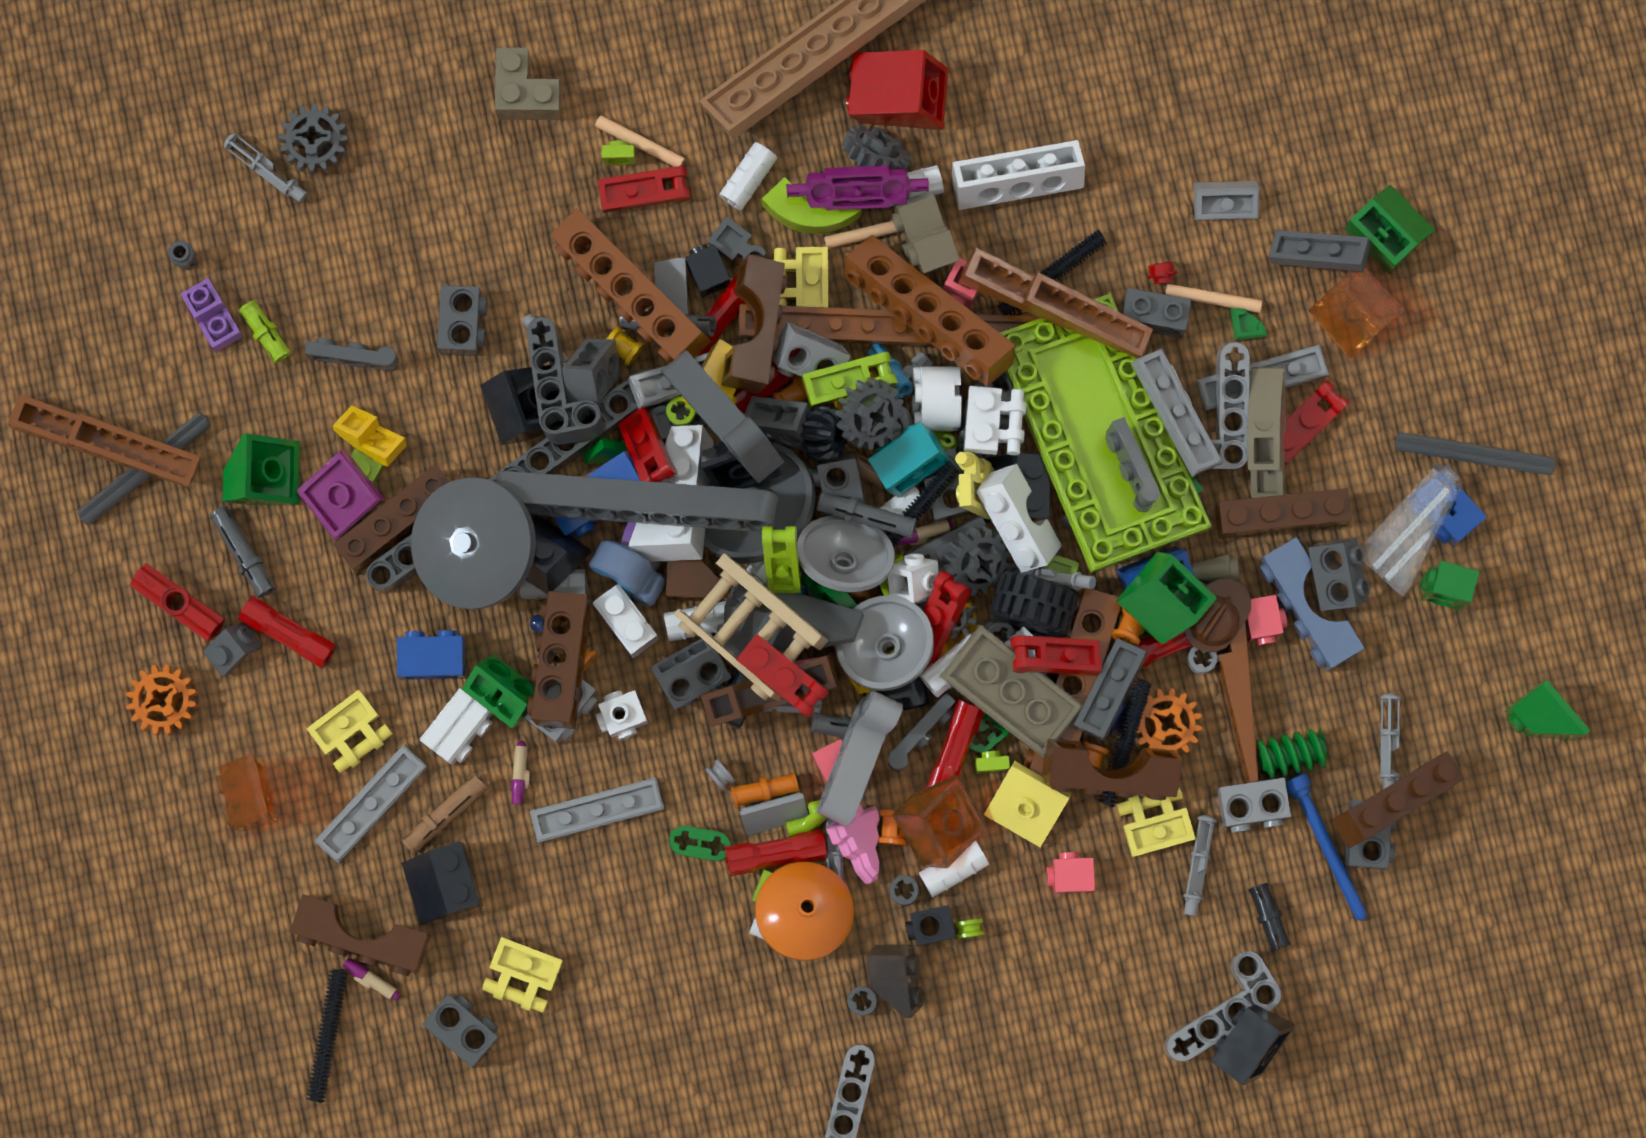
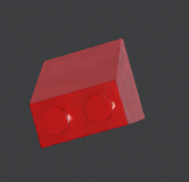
M925 50L854 53L853 64L849 68L851 89L846 100L848 115L861 124L943 130L949 68Z

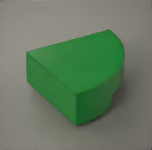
M1231 308L1230 314L1234 342L1267 337L1265 326L1258 318L1244 309Z
M601 438L583 453L585 464H604L623 451H628L625 442Z

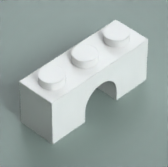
M1015 464L990 472L976 490V493L1017 567L1023 573L1048 565L1062 545L1047 519L1034 523L1030 519L1026 508V500L1032 490L1018 465Z

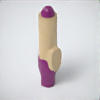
M943 520L914 528L911 539L903 536L895 547L903 544L918 545L925 543L929 537L950 531L954 523L950 520Z
M523 740L517 743L514 751L511 792L512 804L522 805L525 789H528L530 772L526 770L528 747H526V743Z
M347 958L342 967L354 976L353 979L367 989L372 987L389 1000L399 999L400 994L397 988L370 971L366 966Z

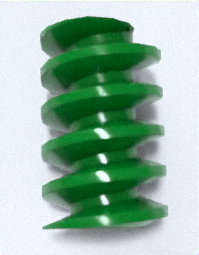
M1321 727L1318 729V735L1312 729H1308L1305 733V739L1300 732H1294L1292 742L1286 734L1280 736L1279 744L1274 737L1268 738L1267 746L1264 745L1262 740H1256V752L1262 773L1267 771L1271 779H1275L1276 769L1278 768L1284 777L1288 776L1289 766H1292L1295 772L1300 774L1302 763L1306 764L1309 771H1313L1314 761L1317 760L1322 769L1326 768L1328 753Z

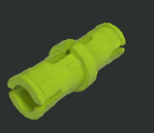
M256 300L246 303L238 312L244 317L254 332L253 338L255 341L261 342L274 364L285 360L292 352L277 333L278 327L276 324L268 320Z

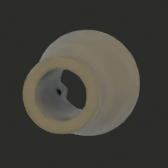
M1230 554L1192 564L1194 576L1199 581L1211 583L1218 579H1232L1240 582L1238 556L1230 557Z

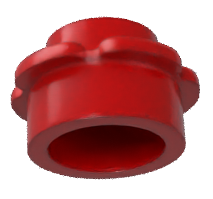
M1173 261L1148 265L1149 275L1146 278H1153L1154 284L1173 281L1172 275L1177 274L1178 270H1174Z

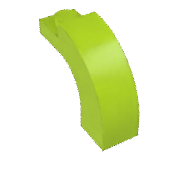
M785 177L762 198V207L778 222L790 229L807 234L835 232L851 225L861 217V209L826 210V207L810 208L806 196L787 198L786 184L791 183Z

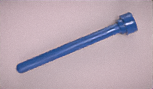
M1305 772L1286 781L1287 794H1291L1294 800L1298 799L1354 917L1359 921L1365 920L1367 911L1309 794L1312 792L1309 787L1312 783L1307 773Z

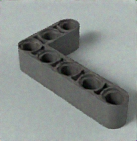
M687 350L683 351L661 370L674 388L758 483L784 463L760 428L749 416L747 418Z

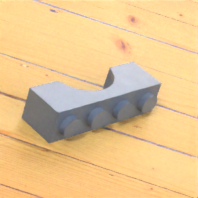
M1297 537L1260 559L1262 566L1259 567L1261 575L1268 584H1274L1279 593L1276 595L1278 603L1284 608L1285 612H1291L1296 620L1293 623L1294 629L1302 640L1307 638L1313 648L1310 654L1319 668L1324 666L1325 670L1329 671L1365 649L1348 621L1334 622L1325 620L1316 615L1308 606L1304 596V581L1312 565L1309 556Z

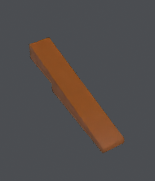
M978 248L970 254L958 281L961 285L1136 358L1142 357L1153 331L1152 328L1039 272L1033 276Z
M21 394L8 421V425L13 430L188 488L191 486L201 461V457L81 413H78V415Z
M1244 623L1233 641L1226 647L1228 653L1217 657V665L1246 783L1258 781L1246 624Z

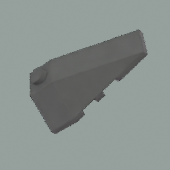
M739 583L736 587H732L724 606V624L746 599L744 595L748 590ZM774 593L829 640L824 647L855 641L864 618L863 612L799 593ZM764 604L760 608L756 606L724 646L738 657L754 636L770 620L769 614L772 611ZM788 624L784 629L780 627L769 640V643L784 653L795 640L793 636L796 631Z

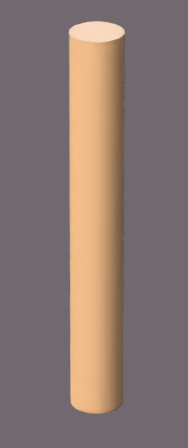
M602 115L596 121L595 127L622 141H627L628 144L634 145V147L673 167L682 166L685 161L684 157Z
M888 221L826 236L824 241L826 247L831 249L864 241L871 235L877 238L897 233L893 221Z
M1167 284L1165 295L1187 298L1194 302L1222 307L1240 308L1260 313L1262 300Z

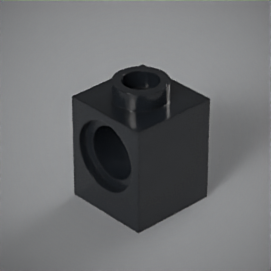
M703 244L690 250V255L685 257L686 264L701 298L727 288L730 278L715 244L707 247V244Z
M949 905L910 913L911 921L905 922L908 940H915L916 947L956 938ZM931 917L938 922L939 929L935 935L926 936L921 932L920 923L924 918Z

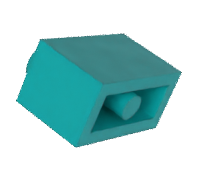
M922 422L907 427L900 437L891 443L884 444L883 447H879L875 455L868 459L886 490L897 498L943 467V465H946V462H950L949 457L933 431Z

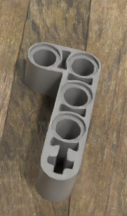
M1237 342L1225 343L1217 352L1216 439H1211L1223 462L1212 469H1236L1242 467L1248 460L1250 356L1247 348ZM1232 347L1235 353L1241 356L1240 360L1234 362V371L1241 370V376H1224V370L1232 371L1231 361L1225 358L1226 354L1231 353ZM1230 380L1237 381L1241 388L1240 394L1233 399L1229 398L1225 393V385ZM1232 412H1235L1240 417V425L1234 431L1228 430L1224 423L1225 417ZM1230 445H1236L1240 450V457L1234 463L1227 462L1224 457L1225 449Z
M871 691L861 699L853 713L818 804V814L844 826L850 825L858 810L885 736L897 724L902 713L903 704L875 691Z
M1245 951L1236 954L1232 958L1230 970L1242 990L1171 1033L1164 1042L1165 1053L1170 1059L1185 1062L1216 1044L1222 1035L1228 1036L1234 1028V1025L1231 1024L1232 1019L1228 1015V1009L1232 1003H1239L1245 1009L1258 1005L1268 1011L1279 1003L1281 999L1280 988L1258 954ZM1243 957L1252 959L1255 964V970L1250 976L1243 975L1238 968L1239 962ZM1262 985L1269 987L1272 991V999L1268 1004L1260 1003L1256 997L1257 989ZM1205 1020L1213 1021L1217 1027V1032L1213 1038L1206 1039L1201 1035L1200 1026ZM1192 1029L1194 1038L1201 1045L1197 1047L1196 1042H1192L1184 1048L1186 1051L1185 1055L1181 1052L1174 1053L1173 1048L1176 1046L1174 1040L1176 1038L1180 1041L1189 1039L1192 1035L1188 1033V1030Z
M864 1045L851 1047L845 1055L825 1138H856L875 1060L873 1052ZM859 1050L865 1051L864 1056L869 1059L868 1065H862L859 1075L866 1074L865 1082L855 1077H845L846 1070L853 1073L855 1063L850 1061L851 1054L857 1055ZM850 1082L858 1084L861 1088V1096L854 1102H849L842 1096L843 1087ZM847 1115L852 1119L853 1128L849 1133L840 1134L835 1130L834 1121L838 1116Z

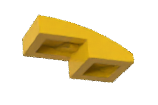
M353 405L332 426L333 430L350 445L386 467L407 446L405 437L379 426L378 417Z

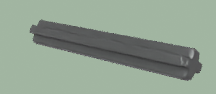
M197 413L161 443L183 450L209 429L211 424L202 413ZM129 468L77 511L78 516L85 524L91 525L151 475Z
M1404 432L1398 433L1395 440V449L1398 451L1544 475H1551L1555 469V458Z

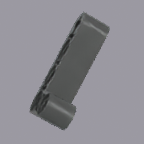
M546 317L533 319L527 327V339L539 423L544 434L551 443L556 445L599 437L605 430L606 422L598 405L592 401L568 403L562 368L565 365L562 343L554 323ZM544 333L546 344L548 347H543L540 341L543 338L542 334ZM546 362H555L551 369H541ZM550 392H559L558 397L555 399L546 400V396ZM586 416H596L592 423L582 424V420ZM554 422H564L560 429L550 430Z

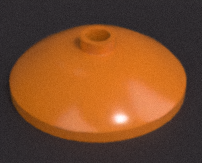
M795 862L779 868L763 883L756 899L755 919L760 934L773 950L790 959L810 961L831 954L844 942L853 924L854 905L847 885L834 871L817 863ZM803 902L811 903L813 911L810 913L804 912L801 904Z

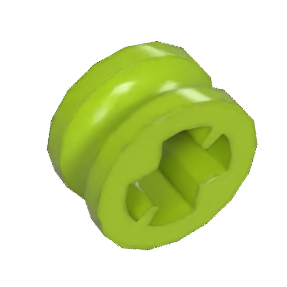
M682 396L673 398L666 408L668 420L674 426H689L696 416L695 410L689 404L682 401ZM678 404H684L686 410L690 411L689 416L686 417L684 415L683 420H678L676 413L672 412L674 407L678 409Z
M983 918L954 922V927L958 929V933L955 935L956 939L985 935V932L980 928Z

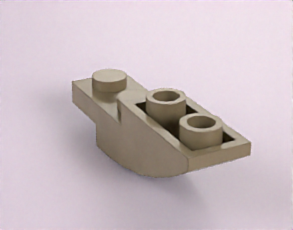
M1253 367L1251 370L1248 409V470L1251 471V498L1286 495L1284 433L1287 431L1285 367Z

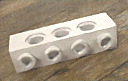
M1078 140L952 162V185L959 210L1084 188L1085 164Z

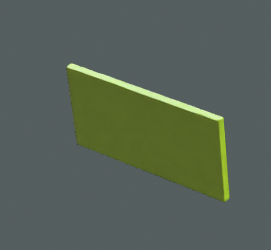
M1111 293L1093 299L1118 311ZM1042 318L1000 332V334L1016 345L1013 365L1005 372L1012 389L1024 391V402L1027 404L1024 417L1091 573L1204 532L1212 527L1184 461L1132 366V362L1138 358ZM1125 417L1160 491L1158 499L1147 512H1139L1134 507L1133 501L1136 495L1129 481H1125L1119 469L1120 462L1116 453H1112L1106 443V431L1112 421Z

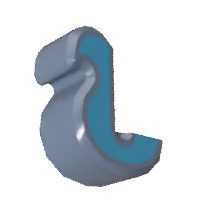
M602 541L589 562L591 571L614 579L633 600L647 607L655 604L666 585L665 577L655 572L647 559L615 541Z

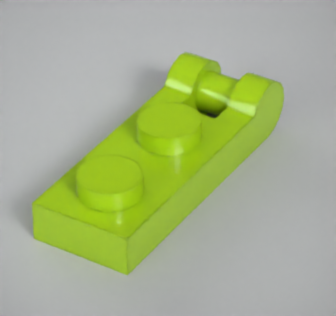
M889 352L871 355L802 374L810 407L837 401L839 398H847L848 394L845 389L849 387L855 390L857 380L866 383L867 378L871 377L869 368L877 367L879 377L874 379H881L889 383V386L898 384L896 374L892 373L889 363L892 361Z
M763 526L762 546L768 589L773 593H801L802 582L796 526H786L785 530H773V526Z

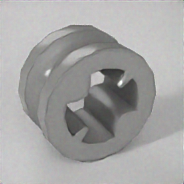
M1193 647L1187 655L1189 668L1197 674L1210 672L1217 663V653L1208 652L1211 659H1208L1207 662L1210 665L1204 667L1203 664H1195L1193 659H1196L1197 655L1194 653L1199 651V649Z
M716 759L714 767H707L705 771L724 792L728 783L733 784L736 780Z

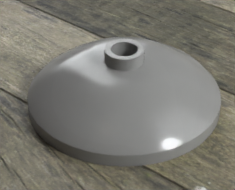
M830 515L814 520L802 530L797 542L799 564L810 578L827 588L842 592L865 591L881 584L892 571L895 558L894 548L890 539L881 529L852 521L850 524L844 522L845 518Z
M892 595L873 597L853 608L864 614L855 641L836 645L838 660L845 673L857 684L877 691L897 689L916 679L928 665L934 648L933 629L921 608L905 598ZM890 646L895 647L893 653L885 654L886 648Z

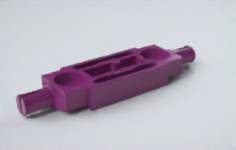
M889 165L824 168L825 173H808L806 184H786L787 198L806 196L810 208L826 207V210L891 207V204H907L910 192H929L928 178L909 179L906 169L889 170Z

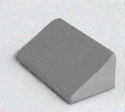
M1256 181L1193 183L1194 219H1259L1260 188Z
M685 257L654 262L655 286L682 313L689 315Z
M801 792L746 807L739 811L747 835L786 825V821L808 815L804 796Z

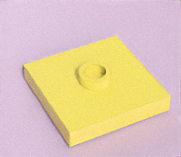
M1014 761L985 811L984 816L1041 848L1072 793L1051 789V786L1046 783L1041 775Z

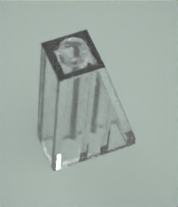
M1437 464L1360 546L1364 554L1363 561L1402 597L1413 587L1462 488V485L1458 482L1460 479L1458 474L1446 465L1442 468Z

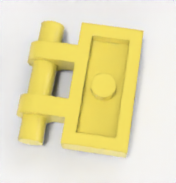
M796 247V260H786V249L775 248L774 261L785 263L783 275H787L788 272H796V288H787L786 285L784 293L780 296L779 305L787 306L788 300H796V306L828 308V247Z
M959 452L955 460L959 467L964 470V474H959V485L956 488L959 506L983 518L991 519L976 490L990 472L995 470L988 460L979 458L972 452Z
M357 690L307 728L325 755L328 756L336 749L343 755L333 763L340 774L350 766L352 768L357 766L361 762L360 758L374 748L378 750L384 745L383 741L393 734L386 724L376 731L370 726V723L380 716L361 690ZM362 731L366 739L351 749L346 741Z
M1178 787L1177 797L1166 796V799L1162 801L1149 799L1146 796L1139 797L1134 795V797L1128 798V801L1116 804L1119 816L1132 813L1135 821L1134 823L1123 825L1132 858L1196 839L1187 808L1173 810L1171 802L1183 799L1180 787ZM1160 805L1163 812L1162 815L1145 819L1143 810Z
M501 937L489 967L501 972L498 982L486 978L482 990L493 994V998L503 1001L505 998L521 1005L520 1008L531 1011V1009L544 1013L548 1000L536 996L538 989L541 987L552 991L564 960ZM511 977L528 982L529 985L526 992L510 987Z

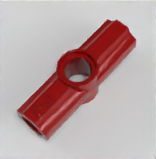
M148 563L139 568L132 578L130 586L207 642L215 638L226 621L223 617ZM177 595H183L185 598L184 606L180 610L173 611L170 606L171 600Z

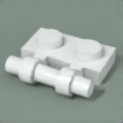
M969 386L964 452L996 455L999 442L1008 443L1007 454H1020V445L1024 442L1025 432L1022 430V417L1026 414L1027 404L1024 402L1023 390H1012L1011 401L1005 402L1001 401L1002 389ZM1000 415H1010L1009 429H999Z

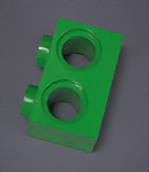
M1441 560L1434 567H1430L1428 572H1424L1419 588V590L1424 591L1422 600L1460 611L1472 602L1479 571Z
M493 653L475 666L463 685L462 690L510 728H514L524 721L528 714V700L530 696H534L535 685Z

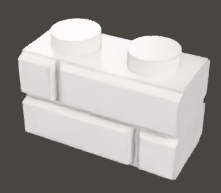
M619 584L612 587L593 602L596 610L632 658H635L659 640L657 634Z
M459 688L419 740L451 765H454L456 761L462 763L473 749L469 745L476 735L483 737L493 724L490 720L493 714Z

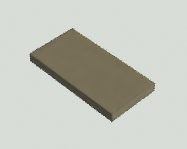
M979 625L939 677L1041 758H1044L1047 740H1058L1082 709L1083 705L1041 672H1014L1012 661L1015 659V651L982 625Z

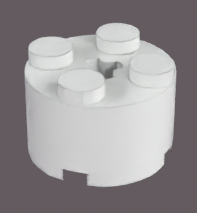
M952 366L913 367L914 395H912L911 402L913 425L922 422L932 431H959L961 424V396L959 386L957 385H961L960 368Z

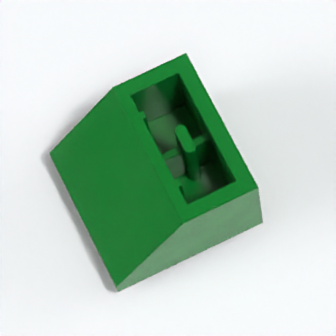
M1391 185L1373 197L1349 220L1344 228L1350 236L1369 237L1371 242L1369 255L1388 274L1435 231Z
M1157 552L1116 602L1160 644H1164L1196 624L1217 597L1173 555Z

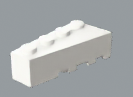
M703 425L671 426L665 448L670 461L674 464L678 473L670 480L665 478L661 483L710 485V480L702 470L700 462L703 451L712 448L714 442ZM636 523L628 547L649 562L702 560L705 528Z

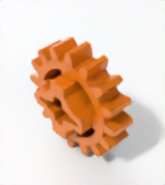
M165 664L162 672H160L158 666L152 665L151 674L143 670L139 672L142 678L140 682L131 680L130 683L135 687V691L126 692V696L132 698L133 703L128 704L126 709L136 712L131 718L133 722L143 721L140 729L147 731L152 726V733L159 736L162 728H164L166 734L173 735V726L183 730L185 727L182 720L184 718L188 720L194 719L189 710L190 708H198V704L191 701V697L198 695V691L188 688L193 683V680L189 677L182 680L184 671L179 668L172 674V666ZM170 679L173 680L174 683H170L167 686H161L156 680ZM146 689V700L142 703V695ZM160 693L167 696L165 698L167 704L164 707L157 704L160 701L158 698ZM183 696V703L179 711L177 709L178 701ZM163 714L168 720L154 721L150 717Z
M1161 688L1157 689L1156 698L1153 699L1151 695L1147 697L1145 711L1142 712L1141 723H1139L1140 727H1138L1139 730L1137 731L1142 738L1136 744L1141 746L1146 743L1149 746L1148 748L1175 750L1177 754L1178 749L1185 754L1188 753L1189 747L1187 743L1196 744L1198 739L1193 736V733L1201 732L1203 728L1195 725V721L1202 717V714H1193L1192 712L1196 702L1187 704L1185 702L1187 697L1185 692L1179 698L1175 697L1174 688H1171L1167 695L1163 694ZM1159 703H1172L1169 709L1160 711L1157 708H1153L1154 705ZM1182 710L1188 720V729L1181 722L1180 713ZM1169 716L1172 718L1171 725L1174 729L1169 728L1165 732L1161 729L1162 722L1159 721V718L1164 720ZM1145 719L1152 724L1153 735L1151 737L1146 731ZM1174 737L1177 740H1181L1174 745H1162L1166 738Z

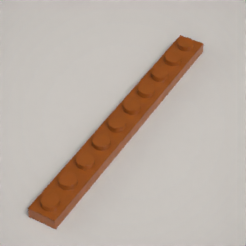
M740 304L738 338L752 339L755 331L753 314L747 304ZM783 306L782 318L780 323L776 324L775 335L780 336L786 322H790L839 343L935 347L930 342L923 341L917 332L907 324L900 323L889 310ZM976 314L999 333L1040 319V317Z

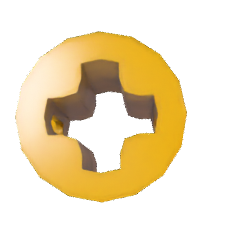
M619 325L607 338L616 340L618 356L625 361L624 364L627 367H630L636 361L645 347L642 341L636 342L623 333V328Z

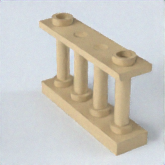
M724 553L716 562L723 569L720 574L722 578L690 616L679 609L676 610L674 615L681 620L678 626L692 638L696 634L750 679L754 683L750 688L761 698L766 700L770 697L779 701L782 696L736 660L738 657L724 646L725 643L756 606L760 608L762 604L772 611L769 614L770 620L758 633L766 641L769 642L780 627L784 629L787 624L796 631L793 636L795 640L783 653L791 661L794 662L804 648L809 649L812 645L821 650L829 640L732 557ZM738 583L748 590L744 595L746 599L713 637L700 624L732 585L736 587Z

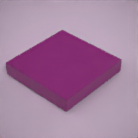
M346 449L340 450L296 490L335 541L354 528L384 500L383 496Z

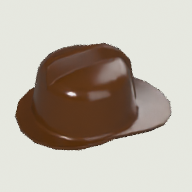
M1218 579L1206 587L1217 599L1196 624L1184 631L1188 641L1196 649L1203 652H1217L1225 649L1233 641L1247 620L1251 611V598L1247 589L1241 583L1232 579Z

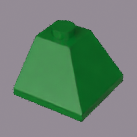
M248 433L243 434L223 469L222 502L242 505H298L299 494L296 490L299 489L300 441Z
M1548 680L1532 687L1505 710L1509 716L1507 718L1509 725L1517 733L1523 732L1525 736L1574 740L1591 731Z

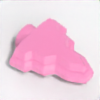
M860 803L849 826L834 822L826 830L832 844L838 845L843 857L851 860L857 875L865 884H870L878 880L879 859L875 848L879 840L877 826L880 823V818L875 806L863 810Z

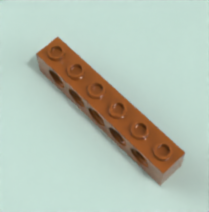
M578 208L550 234L558 243L554 249L567 262L573 258L578 263L574 269L587 282L593 278L599 284L595 290L608 303L614 299L620 305L616 311L628 323L634 319L640 325L636 331L649 344L655 340L661 346L657 352L668 363H671L685 350L695 358L711 342ZM588 244H592L591 249L587 253L582 254L583 248ZM612 264L610 272L602 275L603 269L607 265ZM629 285H633L632 291L623 296L624 289ZM654 305L652 313L648 316H643L646 308ZM675 326L673 334L669 337H664L666 330Z
M873 235L868 237L845 257L844 276L851 285L862 289L870 296L874 303L882 305L900 323L911 327L923 341L930 342L938 348L946 359L956 362L965 369L972 379L979 380L988 387L1013 365L1015 344L915 267H912L911 264Z
M1085 588L1082 595L1076 593L1079 597L1074 612L1076 617L1073 626L1070 625L1068 635L1062 638L1099 640L1101 666H1103L1111 635L1121 608L1116 602L1119 597ZM1085 617H1094L1099 622V630L1094 633L1085 631L1082 627V620ZM1052 673L1057 675L1055 684L1063 689V681L1065 679L1074 678L1079 682L1080 692L1070 696L1082 705H1084L1098 675ZM1080 711L1058 740L1080 741L1082 731L1074 727ZM1028 748L1023 766L1042 776L1045 757L1041 758Z

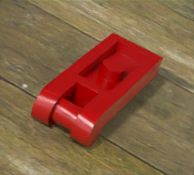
M677 166L597 179L603 213L690 200V189L686 188L685 179L688 177L686 167ZM663 181H672L673 189L664 191Z
M1329 380L1325 381L1286 419L1287 431L1284 433L1285 465L1350 404L1345 396L1340 397L1333 390L1335 386ZM1322 398L1332 406L1327 412L1317 404Z
M646 407L637 409L618 423L640 481L661 482L665 478L670 480L677 475V469L670 461L652 414ZM658 465V468L652 472L651 469Z
M942 571L936 576L933 583L934 589L923 609V612L930 621L934 634V648L927 666H930L931 663L934 664L938 660L971 592L970 588L963 583L957 584L954 581V577L947 571ZM948 593L950 594V601L946 598Z
M758 633L736 659L808 718L815 711L813 707L819 699L824 700L829 693L823 685ZM802 684L810 689L803 699L795 694Z
M1025 635L1015 636L1010 639L1011 649L1015 651V659L1012 661L1013 671L1016 673L1031 671L1097 676L1102 672L1099 640ZM1028 650H1035V658L1028 657Z

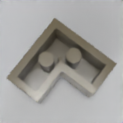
M496 48L495 112L498 120H562V87L560 80L531 79V56L528 48Z
M931 192L912 197L907 200V204H893L896 213L891 215L896 231L898 233L903 232L906 243L902 244V250L907 262H910L912 267L916 266L922 273H926L960 260L951 232L944 226L935 196Z

